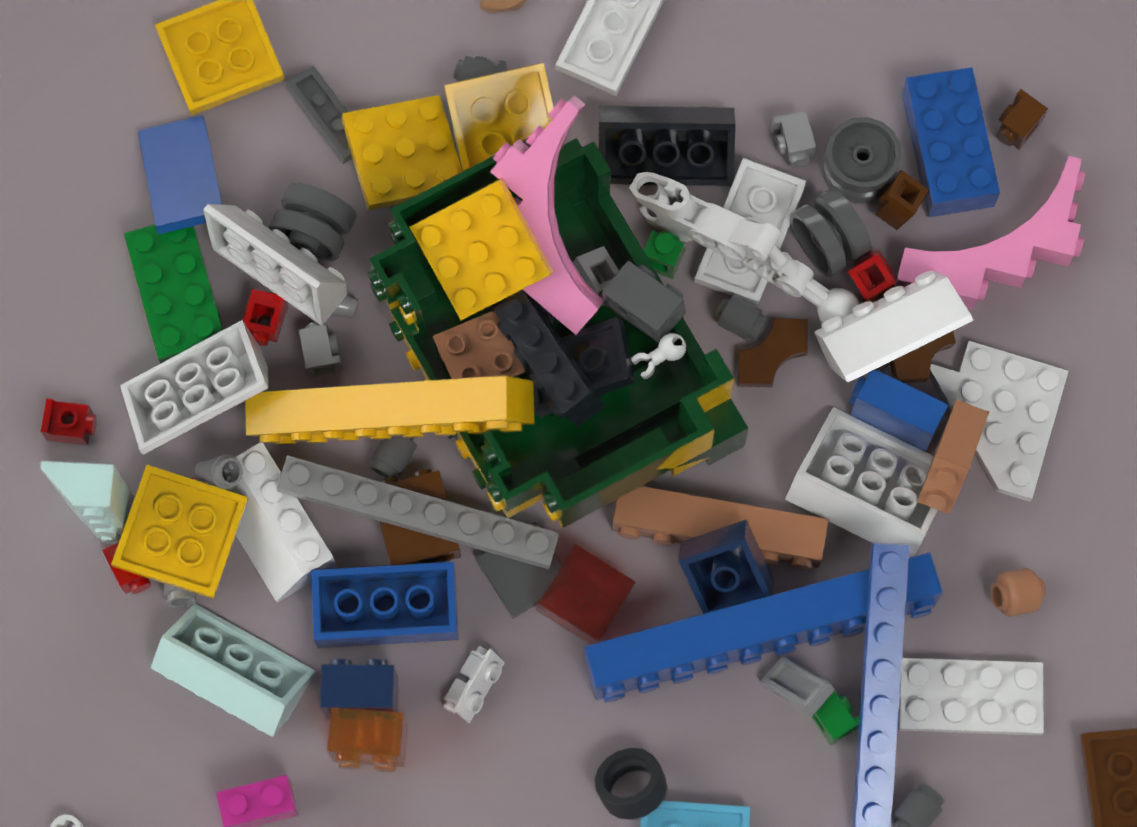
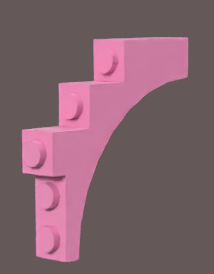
M574 95L567 103L561 99L548 114L553 119L545 129L539 125L526 140L530 147L520 139L512 146L505 143L493 157L497 164L491 170V173L498 179L503 178L507 187L522 199L521 201L516 197L514 200L554 271L550 276L523 290L576 335L604 301L584 281L569 258L559 233L554 208V177L559 152L570 126L585 106Z
M1068 156L1058 184L1048 201L1030 220L1010 234L988 244L960 251L931 252L905 248L895 286H903L904 288L914 283V279L918 275L927 271H934V273L938 271L948 277L968 309L974 310L978 299H985L989 280L1021 288L1026 278L1032 279L1037 259L1068 267L1074 256H1080L1084 237L1079 236L1081 224L1073 223L1078 203L1072 202L1074 192L1081 191L1085 172L1079 171L1082 159Z

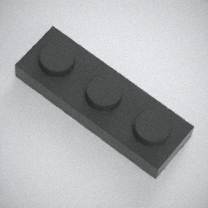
M312 66L286 81L285 88L340 162L344 164L351 160L352 153L341 120L342 114L348 111L317 69Z

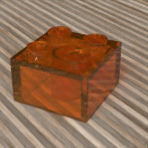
M331 708L327 752L333 762L339 763V768L357 770L360 769V764L374 765V770L395 772L396 767L405 766L408 723L404 713Z

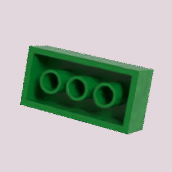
M154 224L124 233L160 364L224 330L195 226L158 234Z

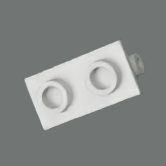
M478 646L476 651L472 650L460 671L469 680L465 683L457 678L455 679L443 699L446 701L443 708L452 714L457 713L470 724L474 715L481 710L484 698L492 684L496 683L499 679L505 662L491 649L486 650Z

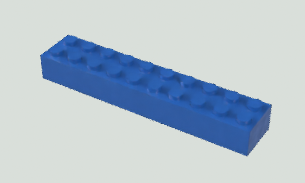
M930 552L909 558L905 615L910 614L911 618L915 619L931 614V608L936 606L943 594ZM869 569L585 646L584 660L595 699L604 698L605 703L623 699L625 697L624 693L638 689L639 693H647L658 689L659 683L672 680L673 684H679L692 680L694 678L693 674L706 670L708 675L716 674L727 670V664L741 661L742 665H748L762 660L761 655L775 651L776 656H781L794 652L796 650L795 646L809 642L810 647L829 642V636L843 633L844 637L864 632L863 627L866 626Z

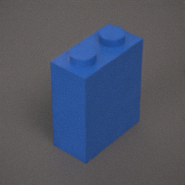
M876 369L870 371L867 378L864 376L859 377L848 403L854 406L851 416L924 452L927 451L948 407V404Z

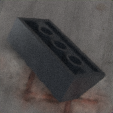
M599 106L598 149L611 170V184L631 185L638 173L651 172L687 186H732L736 128L734 108ZM646 182V183H644L643 185H657V184H655L654 182Z

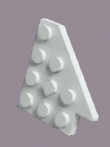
M968 341L959 372L931 364L930 376L945 403L948 404L950 411H952L956 399L989 411L975 455L996 492L1031 502L1069 371Z

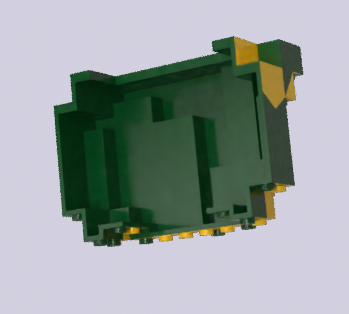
M528 138L522 140V142H524L528 147H530V145L526 143V140ZM575 138L562 145L554 177V208L559 233L572 263L576 257L604 246L619 271L627 261H630L637 267L639 265L647 267L656 276L655 280L663 284L610 195L611 170L594 141L582 147L578 139ZM495 155L391 208L392 222L388 226L392 232L390 236L394 246L369 258L371 271L367 275L371 281L370 287L379 303L383 300L386 301L393 322L389 323V327L398 342L404 340L409 349L405 353L408 362L414 371L421 370L426 379L425 381L451 379L445 363L441 361L438 354V347L433 336L491 311L484 308L460 320L410 227L499 180L491 173V170L497 164L493 160ZM508 188L514 199L518 197L522 201L517 194ZM605 305L600 306L581 329L583 330L618 316L624 322L631 358L638 353L649 354L657 349L659 344ZM682 317L670 333H676L685 340L686 351L684 355L675 361H662L655 366L653 375L647 379H643L641 373L648 369L650 361L641 360L637 364H633L631 361L635 383L600 395L606 406L579 427L566 417L559 419L554 413L541 418L534 413V424L522 425V431L501 432L500 430H488L484 434L456 432V435L447 437L449 440L455 437L457 440L455 441L456 447L464 460L471 459L476 468L471 471L481 490L487 487L489 491L487 495L497 512L503 509L506 517L509 518L542 500V505L549 519L552 522L558 520L563 529L668 471L674 477L706 460L709 466L745 446L748 426L731 399L734 377L717 348L704 354ZM558 319L555 320L553 326L561 338L573 333ZM511 339L514 348H516L517 345L515 344L514 340ZM678 339L674 345L680 346L683 344V341ZM522 363L525 373L515 376V378L529 380L527 367Z

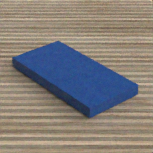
M204 115L138 130L158 234L206 223L203 209L207 204L223 205Z

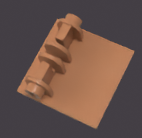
M495 311L486 313L433 336L438 347V354L441 361L445 363L451 379L494 376L515 377L525 373L521 361L514 353L515 348L512 341H509L497 326L500 319Z

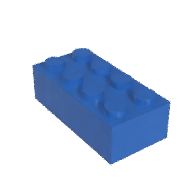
M973 67L907 77L902 90V96L920 181L922 185L929 189L924 198L928 217L995 207L1000 190Z
M454 562L311 570L313 636L317 648L459 640Z

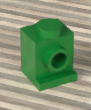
M652 230L644 252L657 274L673 280L686 248L684 247V242H681L680 238L675 234L667 231L658 233Z
M834 690L812 716V719L831 746L859 728L860 715L853 719L850 714L854 710L850 702L843 694L838 696Z

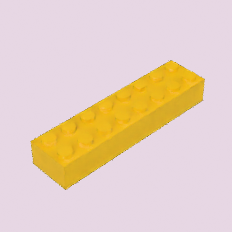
M510 376L260 392L245 400L246 435L259 437V443L297 444L296 441H307V443H327L328 439L359 441V437L381 440L391 439V436L402 435L404 438L424 437V434L434 433L436 436L456 435V432L484 434L488 430L518 432L522 431V425L534 424L533 381Z

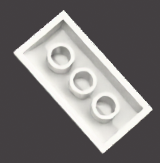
M934 271L924 272L914 279V283L904 288L903 286L891 288L883 294L884 298L874 303L871 301L861 303L852 309L853 313L843 318L838 316L823 322L822 328L814 333L830 369L848 383L972 322L973 318L948 277L938 271L935 273Z
M258 443L235 457L242 465L243 475L238 484L224 490L248 497L236 537L276 603L311 583V570L334 569L337 565L297 497L277 492L281 471L265 445Z

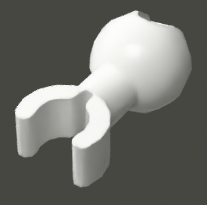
M676 333L666 334L660 339L657 349L649 354L638 353L631 358L633 364H637L641 360L650 361L648 369L641 373L643 379L650 378L655 371L656 365L664 360H678L684 355L686 351L685 340ZM678 339L683 341V344L680 346L674 345Z

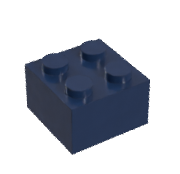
M747 519L681 542L678 561L703 614L772 596L773 577Z
M332 659L330 664H322L320 708L326 719L398 720L399 678L394 665H388V660L369 659L366 661V665H352V660Z

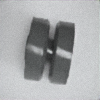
M869 117L852 118L840 124L829 138L823 160L824 179L829 188L836 189L849 202L855 204L871 203L877 200L889 183L892 185L901 160L900 142L894 131L882 121Z
M303 183L289 184L281 199L285 209L275 212L269 229L271 231L277 229L289 238L290 244L298 250L305 248L317 259L335 261L338 259L345 244L341 235L351 231L357 217L356 211L349 204L325 190Z
M829 189L816 197L815 208L808 204L790 213L789 219L797 241L812 264L826 277H832L845 269L846 258L851 261H858L871 253V240L862 220L850 202L836 189Z

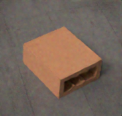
M956 399L934 453L917 500L918 503L951 514L970 469L989 411Z

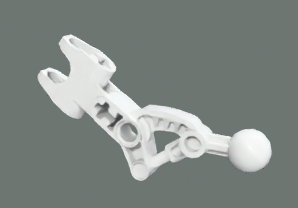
M638 173L629 188L637 202L642 204L640 211L647 223L661 231L675 234L681 241L695 240L706 248L742 263L751 271L791 296H803L817 306L819 320L822 323L833 317L839 316L843 318L853 313L852 309L860 304L859 299L853 292L843 288L828 290L813 279L814 273L809 267L793 260L787 252H781L775 245L781 236V232L775 226L765 222L763 224L754 223L716 204L705 202L690 195L687 187L683 184L655 173ZM646 182H654L658 186L656 194L648 196L640 194L639 189ZM649 211H653L657 217L650 216Z

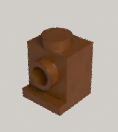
M1020 89L1013 105L1009 104L998 119L1002 124L996 132L997 138L1007 146L1013 145L1020 150L1043 122L1048 108Z
M901 170L892 185L889 183L880 194L878 201L881 203L875 215L898 230L916 214L929 189Z

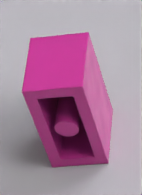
M287 775L216 792L223 827H255L299 816L292 783Z

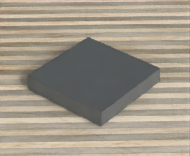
M534 522V523L531 524V525H533V526L538 527V525L536 524V522ZM485 552L476 557L478 565L513 619L573 581L555 552L549 569L490 552Z

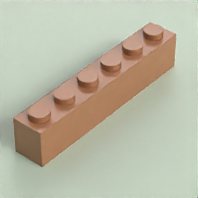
M640 486L617 499L612 531L619 532L618 536L622 538L637 540L639 536L653 538V542L656 544L672 546L674 542L681 543L682 541L747 519L767 564H777L779 560L792 563V567L796 569L812 570L813 567H820L829 519Z

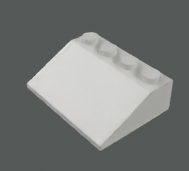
M207 204L203 209L214 251L321 326L347 296L345 278L340 272L332 267L324 268L317 263V258L305 248L298 250L290 244L289 238L277 229L271 231L262 224L263 221L250 210L244 212L234 205Z
M243 320L120 385L140 452L144 455L268 388L267 363L261 347Z
M833 407L796 473L785 500L821 518L829 519V522L869 542L910 545L909 558L916 555L937 513L936 509L917 502L933 456Z

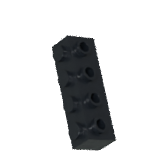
M522 289L512 294L493 309L500 319V322L497 323L499 330L509 341L511 339L514 340L517 345L514 353L526 367L530 365L534 371V374L530 376L541 392L547 391L551 397L548 405L559 419L566 417L579 427L606 406L537 301Z

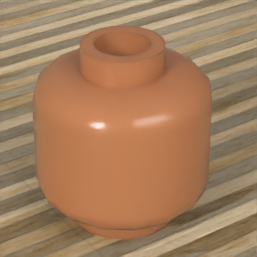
M1029 568L1000 573L990 589V596L994 607L1008 617L1038 611L1046 595L1044 581Z

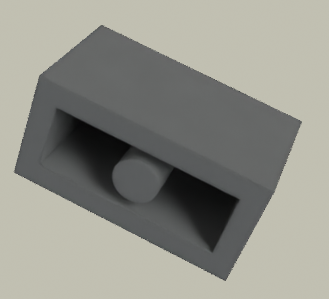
M627 261L602 291L605 306L659 343L660 339L664 335L669 334L685 315L684 297L674 286L670 284L664 286L655 280L656 276L643 265L637 267L630 261Z

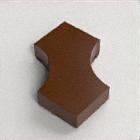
M773 318L771 331L762 343L751 349L739 350L738 387H773L775 374L785 362L792 358L807 355L808 319Z
M954 331L890 361L892 377L903 383L927 382L930 378V364L934 355L956 344Z

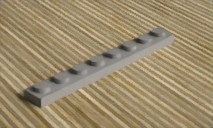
M289 455L286 457L277 486V492L545 569L550 568L559 533Z

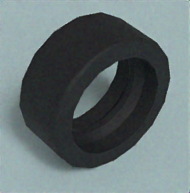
M627 748L616 751L603 761L595 777L596 791L603 805L610 814L619 819L634 820L647 816L659 807L667 791L666 776L659 762L652 753L639 748ZM636 770L650 773L649 783L636 795L617 797L612 794L613 785L626 773Z

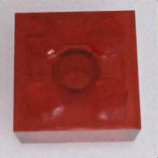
M575 545L540 600L536 611L591 645L600 642L636 581L578 545Z

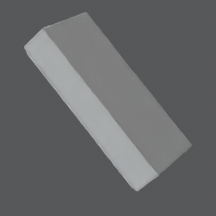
M784 655L760 681L766 689L811 717L835 690L829 682Z

